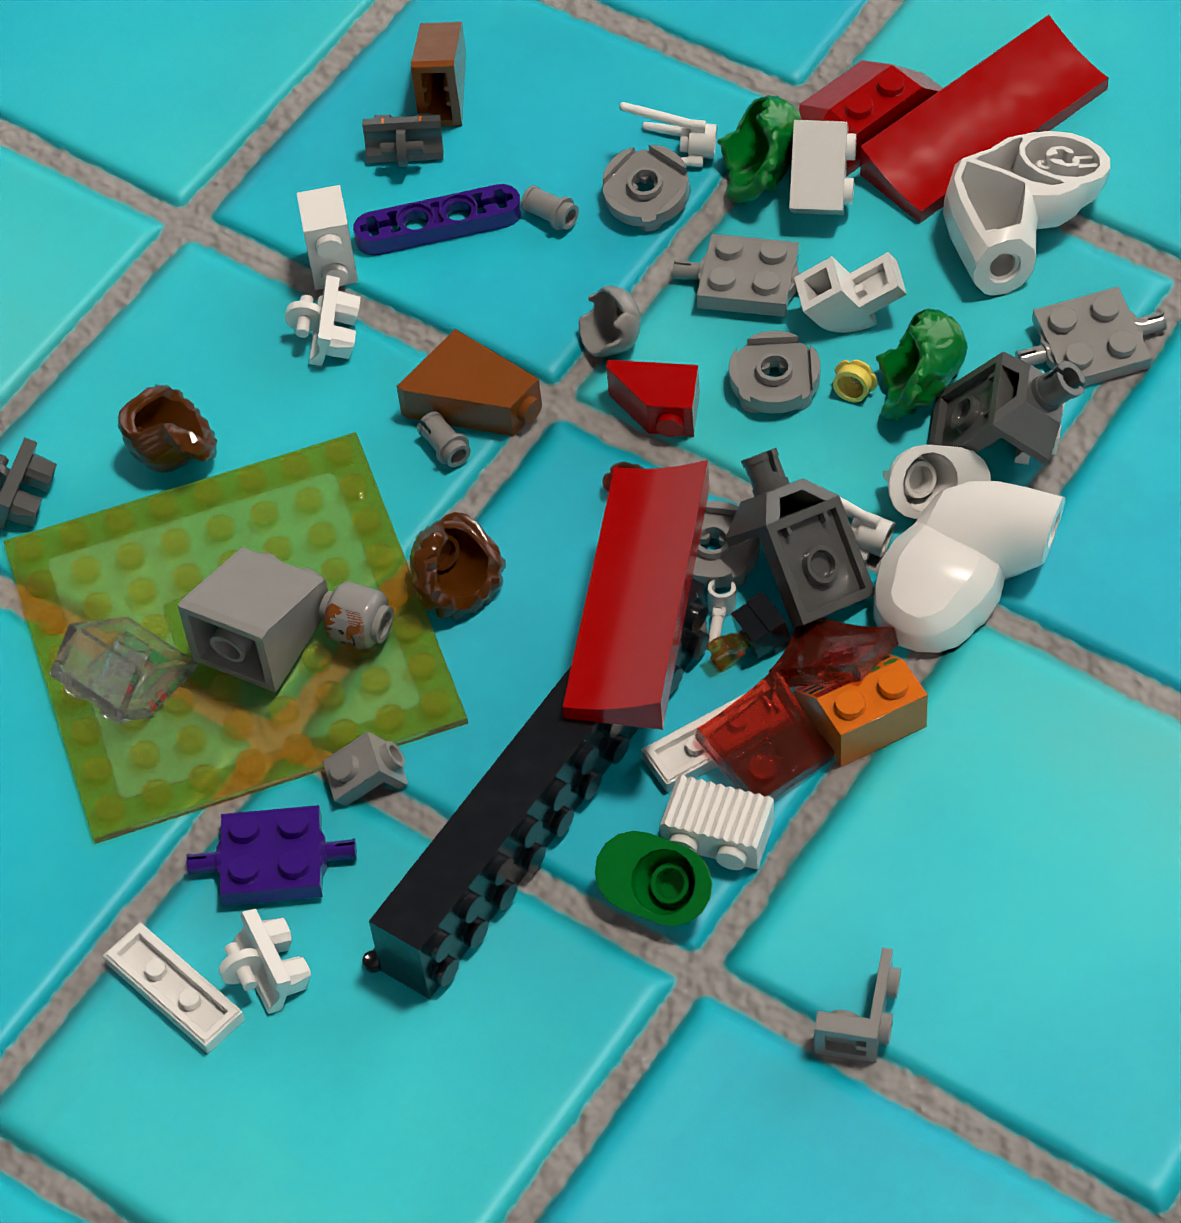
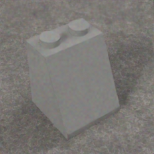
M242 547L183 597L178 604V610L193 660L276 693L323 620L319 617V608L324 595L328 592L326 579L310 568L299 569L281 562L270 553H257Z

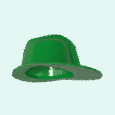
M633 830L617 834L604 844L596 859L595 877L597 885L607 901L621 910L655 923L674 927L690 923L702 914L710 900L712 879L709 867L701 855L686 846L651 833Z

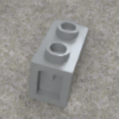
M882 947L870 1019L859 1017L857 1014L847 1010H835L831 1013L817 1011L814 1027V1053L877 1062L879 1045H889L892 1032L893 1014L885 1013L887 999H897L901 979V968L892 967L893 949Z

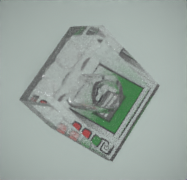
M121 617L69 624L49 675L64 684L65 691L70 695L87 700L98 707L101 716L114 723L124 724L127 721L149 718L195 671L198 663L131 618Z

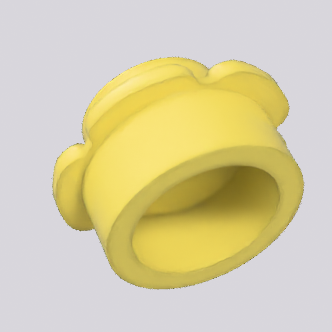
M843 360L837 364L834 370L836 373L833 380L834 390L839 397L848 402L862 401L865 397L869 396L870 391H874L877 387L876 375L872 373L870 366L863 361L853 360L849 362L848 360Z

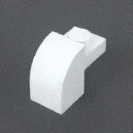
M889 252L851 273L831 256L794 277L803 312L821 328L838 333L861 331L876 325L877 321L874 312L907 295L898 262Z

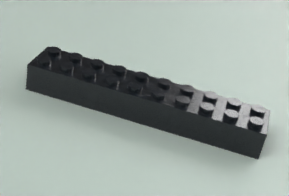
M693 578L670 694L678 687L683 676V670L692 659L697 660L703 655L710 639L707 633L706 617L708 607L705 603V586ZM571 666L369 920L380 971L428 999H431L440 986L445 987L452 981L457 973L459 961L470 947L476 948L482 942L491 919L499 909L503 911L509 907L517 893L518 884L528 872L534 873L539 868L545 857L548 845L556 835L560 837L565 834L573 821L575 810L584 799L590 800L596 794L602 781V775L612 763L618 764L623 759L629 747V740L639 728L644 729L643 727L564 718L562 707Z

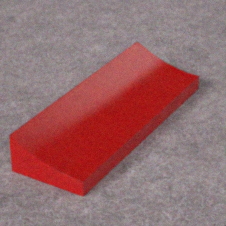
M1047 15L861 145L860 176L915 220L922 223L944 207L945 195L954 166L962 158L991 149L1009 137L1052 130L1108 90L1109 77L1089 62L1069 41L1051 16Z
M708 460L665 468L635 469L614 467L562 707L564 718L663 730L710 490Z

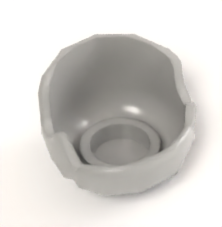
M609 285L588 296V300L594 304L593 308L589 313L581 316L578 323L581 341L587 352L595 357L616 355L632 348L640 332L641 317L639 307L631 294L622 288Z

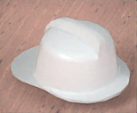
M914 446L899 454L890 465L889 470L883 471V478L888 482L889 497L894 508L903 516L913 519L919 518L925 507L941 490L969 481H991L990 471L984 459L972 450L954 446Z

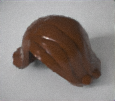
M155 384L154 387L146 388L138 396L126 403L119 411L118 429L123 436L122 440L133 457L152 471L168 473L183 467L193 459L206 462L216 457L217 439L215 438V432L210 429L208 420L201 416L199 409L195 408L189 399L184 398L183 392L178 389H172L168 385Z
M459 512L447 514L431 526H427L416 536V541L413 543L410 555V569L414 578L412 586L417 594L420 595L419 601L421 605L428 611L436 610V615L439 618L450 616L453 620H458L467 613H475L478 609L482 608L483 604L488 605L495 597L496 591L503 585L501 573L506 568V560L501 557L496 543L468 514Z

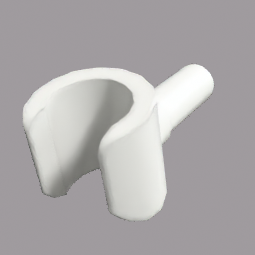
M715 580L710 581L708 584V609L712 613L709 647L717 648L719 646L725 616L731 614L736 608V585L734 582H731V590L726 594L715 593Z

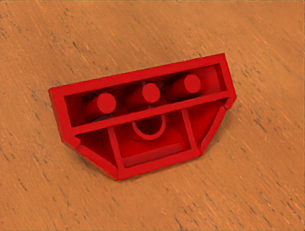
M862 60L800 103L799 113L801 120L844 121L848 123V133L856 134L855 160H847V177L860 167L861 145L943 88L922 72L892 64Z

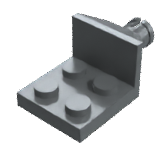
M1003 351L946 387L944 392L935 398L928 445L962 447L977 453L985 447L995 444L1002 438L1044 464L1050 460L1061 425L1063 404L1084 392L1085 389L1082 388L1085 385L1084 376L1080 369L1070 361H1062L1049 372L1043 373L1031 364Z
M774 448L741 461L753 488L752 493L754 497L740 502L725 540L728 547L752 539H760L792 627L794 628L873 596L874 587L840 496L805 479L790 483L780 463L778 450Z

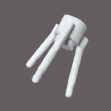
M626 102L619 104V109L622 111L672 124L644 122L642 128L647 131L681 136L680 152L688 153L687 157L681 158L684 161L685 167H703V158L714 159L717 124H708L705 120H692Z
M840 497L847 516L853 519L851 528L864 563L868 561L870 553L882 557L892 538L895 522L867 512Z

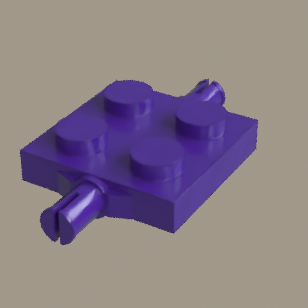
M319 805L221 814V839L217 845L216 852L187 854L186 865L188 875L218 872L220 896L223 906L323 897V875L328 861L357 860V845L355 838L326 842L322 832V815Z

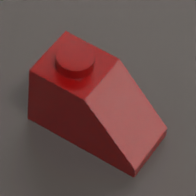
M607 360L606 371L609 396L648 434H660L667 437H694L700 396L698 365Z

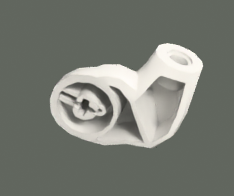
M1057 131L1031 132L1006 138L991 149L962 158L955 164L945 195L943 215L950 238L974 284L984 294L990 296L1003 295L1021 287L1033 273L1036 261V230L1055 228L1076 216L1081 208L1098 197L1110 173V158L1102 147L1088 138L1073 133Z
M969 481L941 490L925 507L916 523L893 541L881 560L874 588V621L881 633L896 645L916 652L939 653L958 647L977 628L986 623L1000 601L1004 580L1025 573L1045 563L1061 520L1065 497L999 481Z

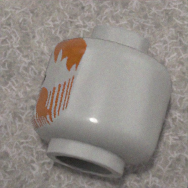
M345 581L334 592L328 591L324 595L319 608V617L324 619V630L328 638L358 649L367 650L375 645L376 642L382 643L386 639L393 623L394 610L389 606L388 599L382 591L356 582Z

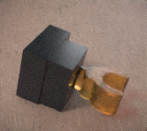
M761 591L747 600L746 604L731 613L737 633L719 636L709 642L706 647L712 654L710 657L711 661L720 672H724L731 668L748 648L759 659L772 650L776 655L791 646L792 642L786 621Z

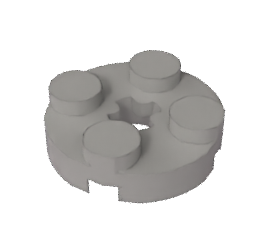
M648 145L649 150L637 152L632 147L616 155L605 168L602 180L604 200L610 213L619 221L631 226H639L644 231H655L664 222L675 217L687 203L691 187L686 167L681 157L666 147ZM651 180L655 181L652 190L639 191L637 186L639 182L647 184Z
M785 331L761 332L748 338L747 345L741 348L738 353L736 348L731 355L729 362L730 386L735 396L740 400V406L749 413L777 414L793 410L801 411L811 405L812 396L818 390L820 384V359L816 350L811 345L809 350L806 345L799 343V336ZM771 367H779L780 373H783V375L778 377H770L766 374H769Z
M707 501L692 577L703 583L705 588H708V584L712 580H715V588L726 587L731 589V582L735 583L736 588L740 587L745 583L746 575L754 569L759 559V538L728 547L725 537L738 509V506L728 502ZM711 538L719 539V544L722 547L717 550H707L701 544H709Z

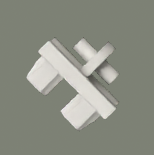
M326 276L323 295L318 298L317 304L313 303L314 299L312 296L303 295L300 301H294L286 308L285 321L291 328L296 330L295 334L298 337L305 338L309 335V332L313 331L308 363L311 365L322 367L326 355L349 359L354 347L356 331L333 324L336 321L354 326L361 297L338 291L340 281L338 277Z
M256 909L244 911L240 917L244 926L241 932L235 936L234 941L225 946L224 950L227 957L219 966V974L227 984L241 983L245 991L256 988L268 1014L282 1011L286 996L307 989L311 971L304 957L297 956L281 960L278 953L288 951L292 942L291 931L284 918L262 921Z

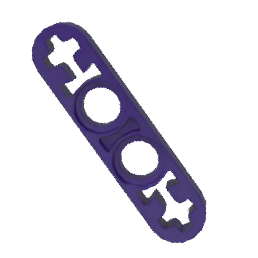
M496 184L370 211L359 216L353 224L356 246L364 254L381 255L506 228L514 225L522 215L520 194L517 189L510 185ZM504 203L505 208H499L497 204ZM479 207L483 208V213L478 214ZM455 210H466L470 213L463 220H452L448 217ZM413 219H423L428 222L426 226L416 230L405 226ZM397 225L398 231L393 232L392 226ZM377 231L378 235L370 236L369 232Z

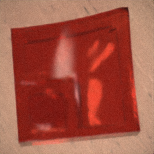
M824 617L795 627L784 653L769 670L773 688L862 681L899 644L895 629L892 626L870 627L845 624Z
M777 668L725 710L698 727L695 734V739L738 789L740 788L744 792L751 791L753 794L760 793L764 797L769 795L773 799L832 761L835 752L806 715L782 673Z

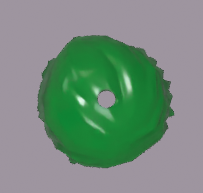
M768 95L755 99L747 107L736 130L717 141L721 145L724 164L730 170L728 176L730 182L726 187L725 195L731 202L745 205L748 201L756 200L764 191L774 190L792 162L794 120H801V116L791 103L778 96Z
M927 308L916 313L910 321L905 334L900 339L898 347L896 349H889L885 353L876 356V361L879 362V369L883 374L884 385L888 388V399L881 410V414L885 419L899 421L901 416L906 414L913 415L918 408L929 405L957 377L964 363L968 346L963 330L953 317L938 309Z

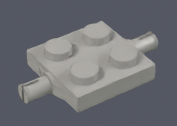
M711 234L707 254L702 258L701 262L674 260L672 278L698 281L697 308L786 317L789 301L797 291L794 277L801 274L798 273L797 266L799 242Z
M1114 287L1034 309L1032 322L1040 337V345L1015 351V357L1032 366L1046 363L1051 370L1062 361H1070L1082 372L1085 379V385L1082 387L1149 369L1152 357L1143 340V335L1166 330L1167 320L1163 311L1137 318L1129 310L1119 287Z

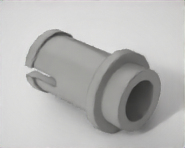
M535 185L530 186L525 191L521 200L522 210L550 222V226L555 230L570 229L578 218L579 209L578 206L574 205L572 198L567 196L559 198L541 190Z
M437 411L430 412L422 417L421 421L426 424L429 430L423 424L418 423L417 431L436 451L437 460L441 464L450 467H458L463 464L470 455L467 437L463 434H457L444 420L441 413Z

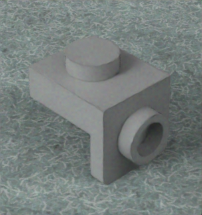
M368 731L323 760L334 801L344 806L350 805L383 782L399 790L408 785L403 769L405 758L401 750L395 743L385 741Z

